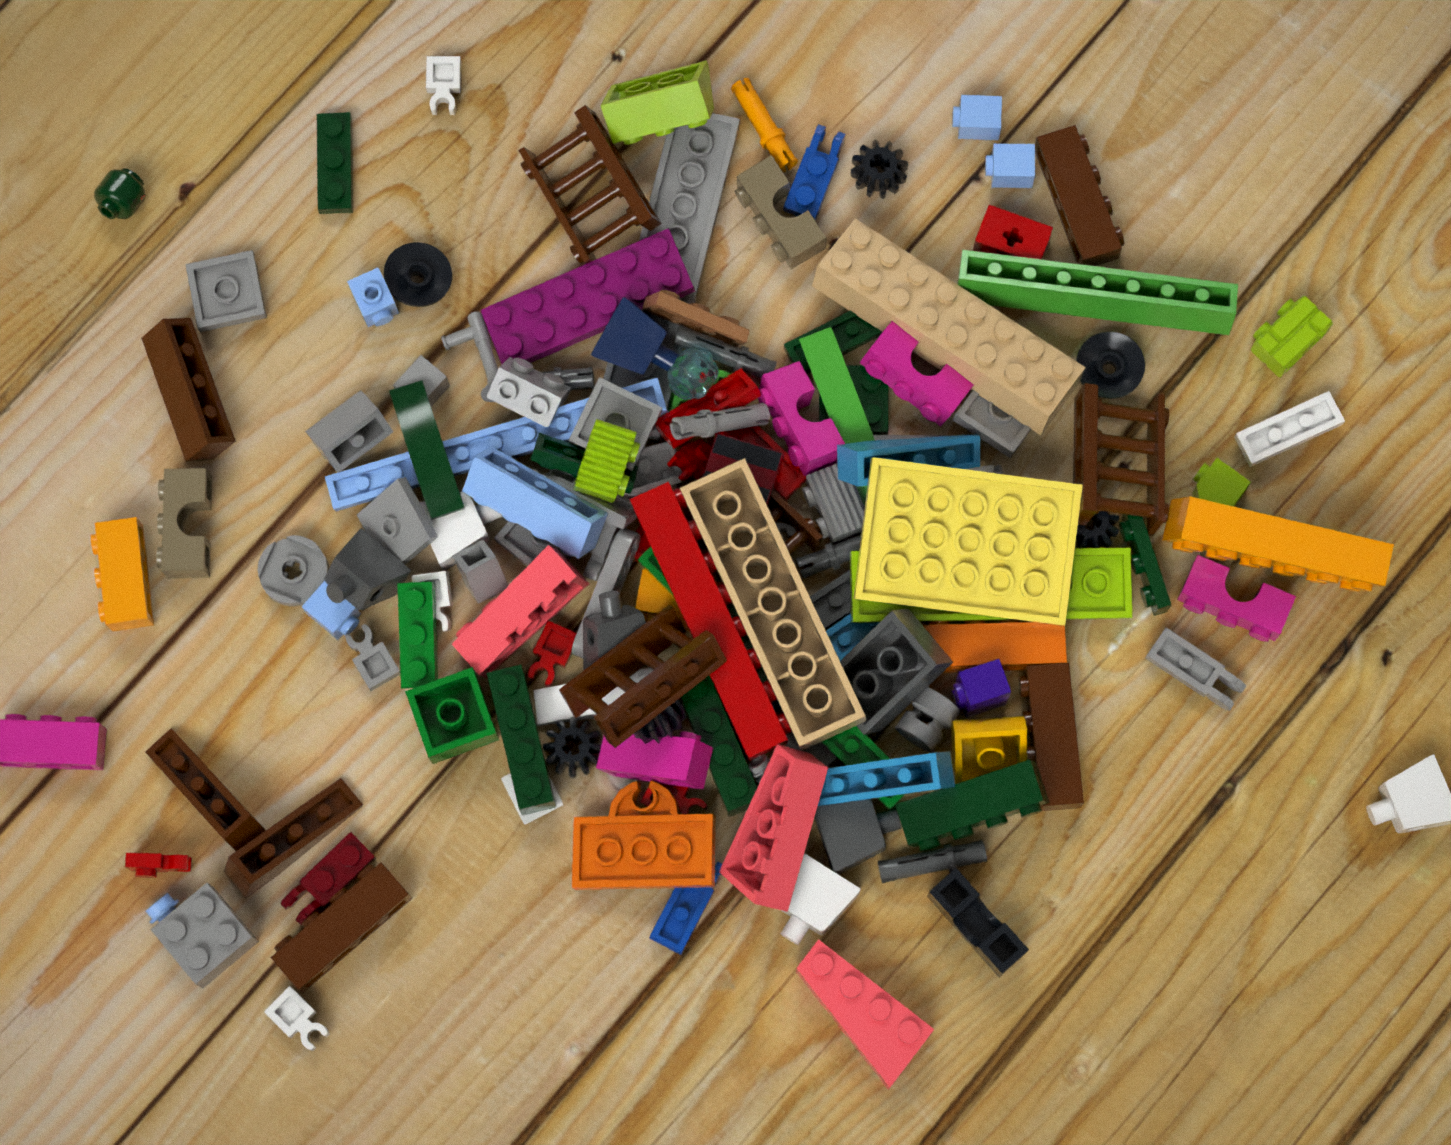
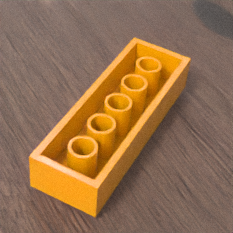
M1191 496L1171 499L1169 516L1162 541L1173 543V550L1193 553V551L1203 552L1205 550V557L1220 561H1226L1227 559L1237 560L1239 558V565L1255 569H1260V567L1271 568L1273 566L1272 572L1279 575L1293 577L1294 575L1304 576L1307 574L1306 581L1319 584H1338L1340 582V589L1360 592V590L1372 592L1373 587L1386 585L1394 544Z

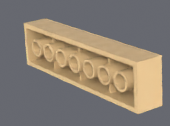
M856 218L817 265L812 287L849 311L851 310L858 317L882 332L893 321L919 341L913 349V353L940 370L948 364L974 385L970 390H975L979 393V396L989 402H993V405L1008 415H1012L1013 418L1027 425L1039 435H1042L1077 388L1086 368Z
M745 458L681 487L680 490L800 750H805L865 722L866 716Z

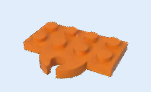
M638 781L632 782L617 793L611 802L608 816L574 817L572 888L575 890L715 887L716 816L714 814H680L679 803L673 794L654 781H650L649 788L653 793L652 803L648 807L639 808L636 800L641 792V784Z

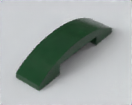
M420 380L389 390L431 520L464 510L459 489L423 381Z

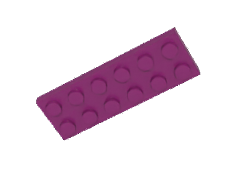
M668 228L480 311L501 364L509 357L513 359L521 358L532 363L602 333L624 296L642 309L645 298L661 290L674 292L680 298L696 291Z

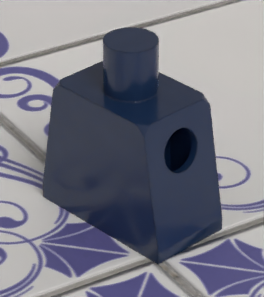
M624 296L590 355L644 375L650 362L669 372L679 354L661 344L668 331L629 298Z

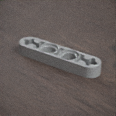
M627 528L624 530L620 529L617 533L572 646L573 655L583 659V620L586 616L601 612L599 595L608 591L621 592L639 547V533Z

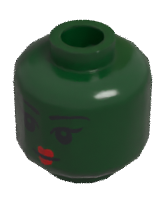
M126 168L121 170L114 169L108 172L94 191V198L98 204L99 212L109 219L130 218L145 199L143 180L135 172Z

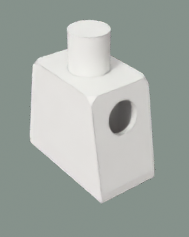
M462 491L459 493L465 509L431 520L425 501L420 502L438 536L430 544L442 571L448 570L456 564L452 555L482 539L487 544L490 539L484 525L502 517V514L488 506L480 504L475 506L471 496Z
M1435 755L1423 759L1384 782L1378 787L1383 800L1366 806L1368 816L1374 826L1391 820L1398 834L1451 824V793Z
M804 853L788 912L782 911L789 915L790 919L780 934L796 945H799L808 929L821 936L824 935L858 897L861 889Z

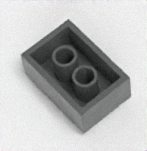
M909 609L892 610L840 661L866 716V721L857 725L858 729L863 735L881 732L953 663Z

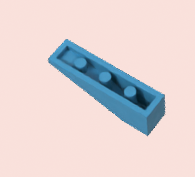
M980 435L874 440L837 445L838 480L858 487L868 485L872 457L959 469L980 467Z
M950 751L828 768L818 806L955 787Z

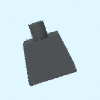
M361 528L334 558L324 578L328 584L326 593L329 599L335 603H341L346 599L356 609L364 610L397 595V583H405L411 569Z
M618 591L601 593L599 595L601 612L586 616L583 620L584 670L646 623L644 615L640 610L630 605L621 604Z
M871 799L818 806L814 817L831 870L838 875L884 852L886 844L883 834L902 829L895 808L876 814Z

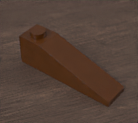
M172 728L145 752L235 851L266 831Z
M340 778L230 855L224 873L246 899L282 873L362 808L363 804Z

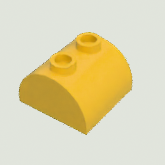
M1025 717L952 720L951 747L955 784L1026 761L1027 726Z

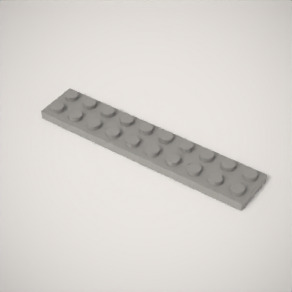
M712 113L710 119H707L708 122L702 126L688 128L687 125L676 127L674 132L666 135L649 200L650 205L662 224L652 231L642 227L639 239L640 241L669 228L696 291L679 299L688 304L695 303L740 127V119ZM648 312L647 314L668 331L661 344L679 354L670 371L667 372L650 362L643 375L608 362L603 379L623 388L658 378L668 410L679 361L683 352L682 347L672 345L679 325ZM654 426L649 439L660 441L661 434L657 431L656 426Z

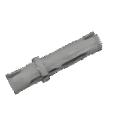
M764 403L715 412L705 409L691 416L672 418L671 421L673 423H670V430L676 440L693 436L708 438L718 432L767 425L769 423L767 420L770 419V412Z

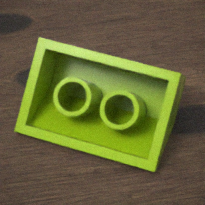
M707 60L611 85L600 106L612 143L623 141L625 145L639 142L645 135L655 133L656 136H664L674 132L676 127L687 125L688 128H696L708 122L707 119H710L714 110Z

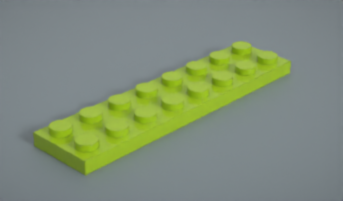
M1075 548L1066 620L1133 618L1131 549ZM859 551L850 552L851 623L881 622L892 610L909 609L919 622L1015 620L853 599Z

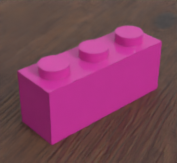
M6 714L5 719H0V767L104 770L107 729L102 724L97 723V718L78 716L75 717V722H64L62 717L54 715L40 716V721L27 720L25 715Z
M683 731L680 732L679 737H663L659 744L654 739L645 744L642 739L635 738L633 734L616 748L609 744L605 736H603L596 768L613 777L647 782L654 781L661 784L704 790L713 748L701 742L700 735Z

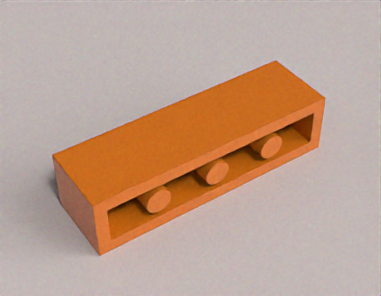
M984 620L964 621V624H950V621L929 622V625H923L953 661L943 673H958L996 659H1000L1004 671H1025L1026 666L1067 663L1065 626L1021 622V620H999V623H985Z

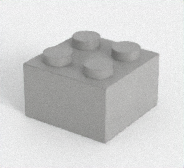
M209 883L204 884L151 929L191 980L201 988L206 987L259 942L219 892Z

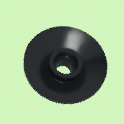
M413 242L396 248L389 255L384 266V280L391 295L399 302L408 306L426 307L433 305L447 294L451 286L452 268L447 257L439 249L426 243ZM420 276L423 282L414 283L411 277Z
M1101 332L1093 335L1083 343L1076 357V361L1086 367L1080 379L1081 384L1098 385V397L1105 399H1117L1133 392L1140 384L1145 372V359L1140 347L1130 337L1118 332ZM1111 364L1114 366L1115 372L1108 374L1104 372L1103 366Z

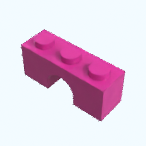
M891 321L859 363L865 367L872 377L882 380L892 388L893 392L900 399L910 402L919 409L923 417L941 427L974 385L948 364L938 374L933 376L922 375L916 371L911 362V353L919 341Z
M800 361L763 374L759 385L761 396L758 400L759 403H764L769 408L770 415L773 418L774 430L778 437L784 438L793 465L799 466L803 475L807 476L836 464L837 445L845 444L832 419L828 418L820 422H810L802 418L798 413L799 409L810 406L815 391Z
M1197 555L1177 600L1183 602V606L1191 612L1197 614L1207 612L1216 616V621L1224 626L1235 628L1237 625L1249 630V635L1257 640L1268 642L1270 639L1276 641L1282 632L1296 596L1263 582L1253 600L1248 602L1236 601L1229 596L1225 588V581L1230 568Z

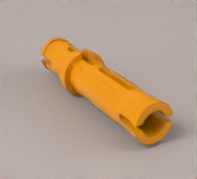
M743 78L744 85L741 80H738L732 85L731 91L736 96L760 137L759 144L762 149L768 150L783 173L786 172L785 166H787L788 170H791L798 164V159L785 141V132L782 128L776 126L751 84V80Z

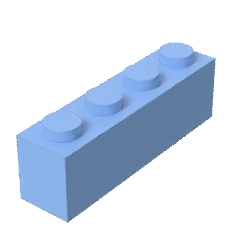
M492 446L474 456L462 492L471 496L476 503L490 507L502 514V517L507 521L523 526L531 531L535 537L547 540L559 547L564 554L578 559L596 547L608 515L604 510L567 491L564 487Z

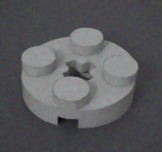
M293 535L268 545L260 556L257 570L261 585L268 596L279 604L294 607L303 606L325 581L324 578L329 570V564L315 542L306 537ZM295 562L299 563V569L302 571L300 577H295L293 580L288 579L289 575L284 571L286 566L293 567Z

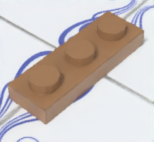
M661 290L645 298L642 310L679 326L683 324L688 328L734 346L747 342L750 330L740 326V322L735 318L716 316L709 313L710 309L698 303L688 304L679 300L680 296L668 290Z

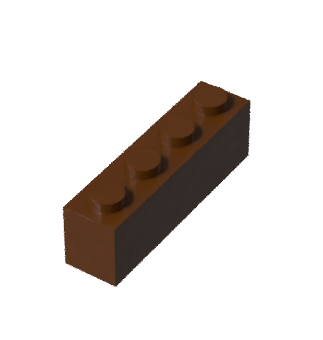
M1076 125L1037 137L1035 153L1076 263L1098 266L1119 258L1122 246H1124V237L1120 227H1114L1110 215H1113L1111 202L1107 195L1102 196L1098 186L1101 184L1098 168L1096 165L1091 166L1087 154L1090 152L1087 139L1084 134L1079 135Z
M191 318L162 319L141 339L186 462L213 460L236 442Z
M1069 663L1026 666L1024 676L1019 677V693L1021 698L1026 697L1028 711H1022V716L1025 717L1027 732H1030L1031 746H1027V760L1031 759L1037 762L1050 802L1042 805L1041 809L1042 811L1081 808L1084 804Z
M382 862L377 866L374 864L367 866L357 876L359 881L349 890L346 887L339 890L329 900L332 904L323 913L319 911L314 912L302 923L304 929L294 938L288 935L275 946L276 953L270 958L300 992H306L413 899Z

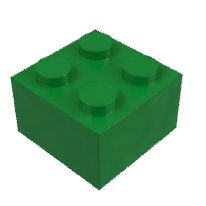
M473 667L405 691L425 750L432 764L499 741Z

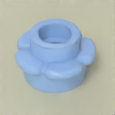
M168 893L165 894L145 911L152 919L149 922L153 924L157 920L158 922L163 920L176 909L174 906L178 904L179 900L176 899L174 901Z

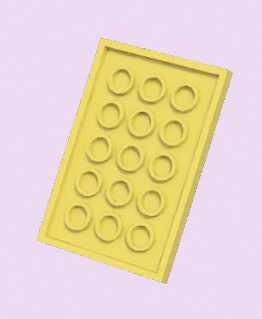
M872 457L853 599L1065 626L1083 485Z

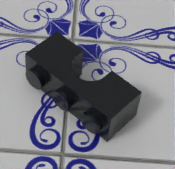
M957 868L929 891L927 895L929 900L999 978L1029 951L1006 923H1001L988 910L980 899V894Z

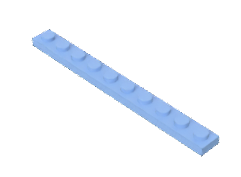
M658 378L623 387V389L662 407L663 410L660 415L668 413ZM589 398L560 406L549 427H544L526 417H522L442 441L453 475L457 476L469 472L474 456L491 446L515 459L533 453L539 433L565 442H571L569 438ZM409 452L324 476L335 511L373 501L398 478L406 477L412 489L420 487Z

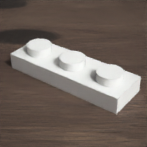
M1330 391L1244 429L1236 433L1234 438L1249 467H1252L1343 425L1345 420Z

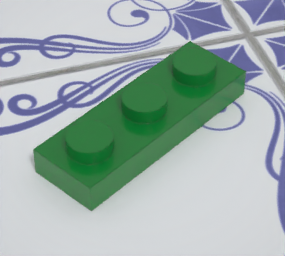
M435 582L397 583L401 689L416 688L438 680Z

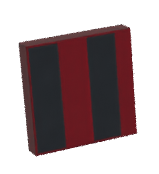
M716 433L703 477L745 458L768 507L784 458V452Z

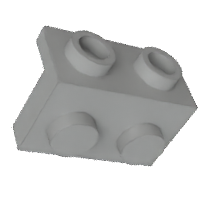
M509 357L499 367L487 397L544 427H549L557 409L566 401L571 387L565 385L564 380L554 374H543L533 369V365L524 359Z
M667 441L644 447L635 465L638 466V471L631 494L624 493V496L631 499L668 481L671 488L674 486L676 489H680L679 483L684 482L678 478L683 473L682 470L677 466L669 467L667 465V462L677 452L676 448L673 449Z

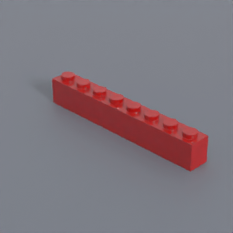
M668 481L631 498V505L692 638L695 639L705 630L709 631L715 636L727 659L723 665L710 674V677L749 761L774 750L777 744H788L786 734L792 732L783 713L778 715L775 713L771 702L777 700L769 681L761 682L756 670L762 666L754 649L746 650L741 637L747 635L739 616L732 618L726 605L732 603L724 584L717 586L711 573L716 572L717 569L709 552L701 553L697 541L701 540L702 537L695 521L687 522L682 509L687 508V504L680 489L672 490Z

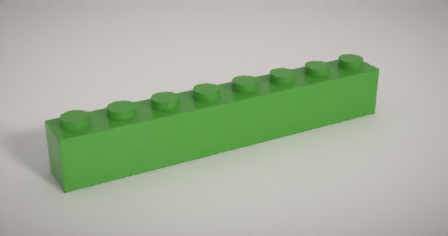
M962 250L957 282L959 286L992 306L1222 335L1230 334L1237 309L1238 284Z

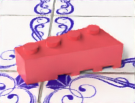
M548 545L497 598L490 601L482 609V613L473 623L468 622L456 633L457 639L452 645L479 676L487 678L488 672L495 671L590 583L562 552Z
M777 744L719 873L754 904L788 912L828 767L811 753Z
M819 939L796 968V973L889 1090L934 1029Z

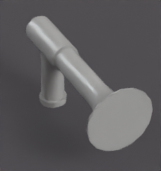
M473 312L467 317L470 327L447 336L443 335L441 339L446 350L474 339L487 377V385L480 393L481 398L486 402H494L488 399L487 393L498 371V367L482 313Z

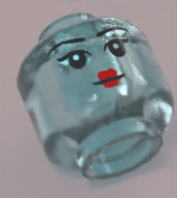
M691 348L685 349L678 355L676 361L668 370L667 378L670 389L679 398L684 400L700 399L707 394L715 383L719 371L713 356L708 351Z

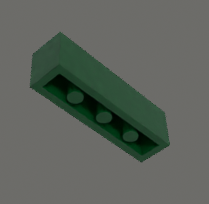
M520 664L488 672V681L519 811L524 816L556 808L523 667Z
M709 675L681 698L693 733L700 735L701 742L713 748L708 769L727 815L732 817L748 809L757 786Z
M1029 759L955 784V787L940 789L895 805L908 846H919L920 851H925L940 846L939 839L953 835L954 840L973 835V828L985 824L988 829L1007 824V817L1020 813L1021 818L1042 812L1041 806L1050 802L1037 762Z

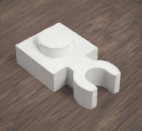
M427 56L426 90L427 93H435L430 99L432 115H437V107L440 103L449 104L450 115H455L456 103L451 93H461L462 61L460 56Z
M449 571L412 575V582H435L436 619L442 622L443 631H450L451 621L443 610V607L453 606Z
M291 986L264 1011L288 1037L292 1038L299 1032L302 1044L311 1051L316 1049L309 1039L313 1031H320L325 1037L330 1035L325 1026L310 1021L317 1012Z

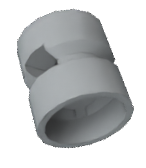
M927 687L913 700L914 710L906 711L895 729L917 747L933 753L944 737L942 729H949L952 720H955L961 711L948 698ZM923 718H924L925 720H927L928 722H930V723H929L928 725H926L925 723H923V722H922Z

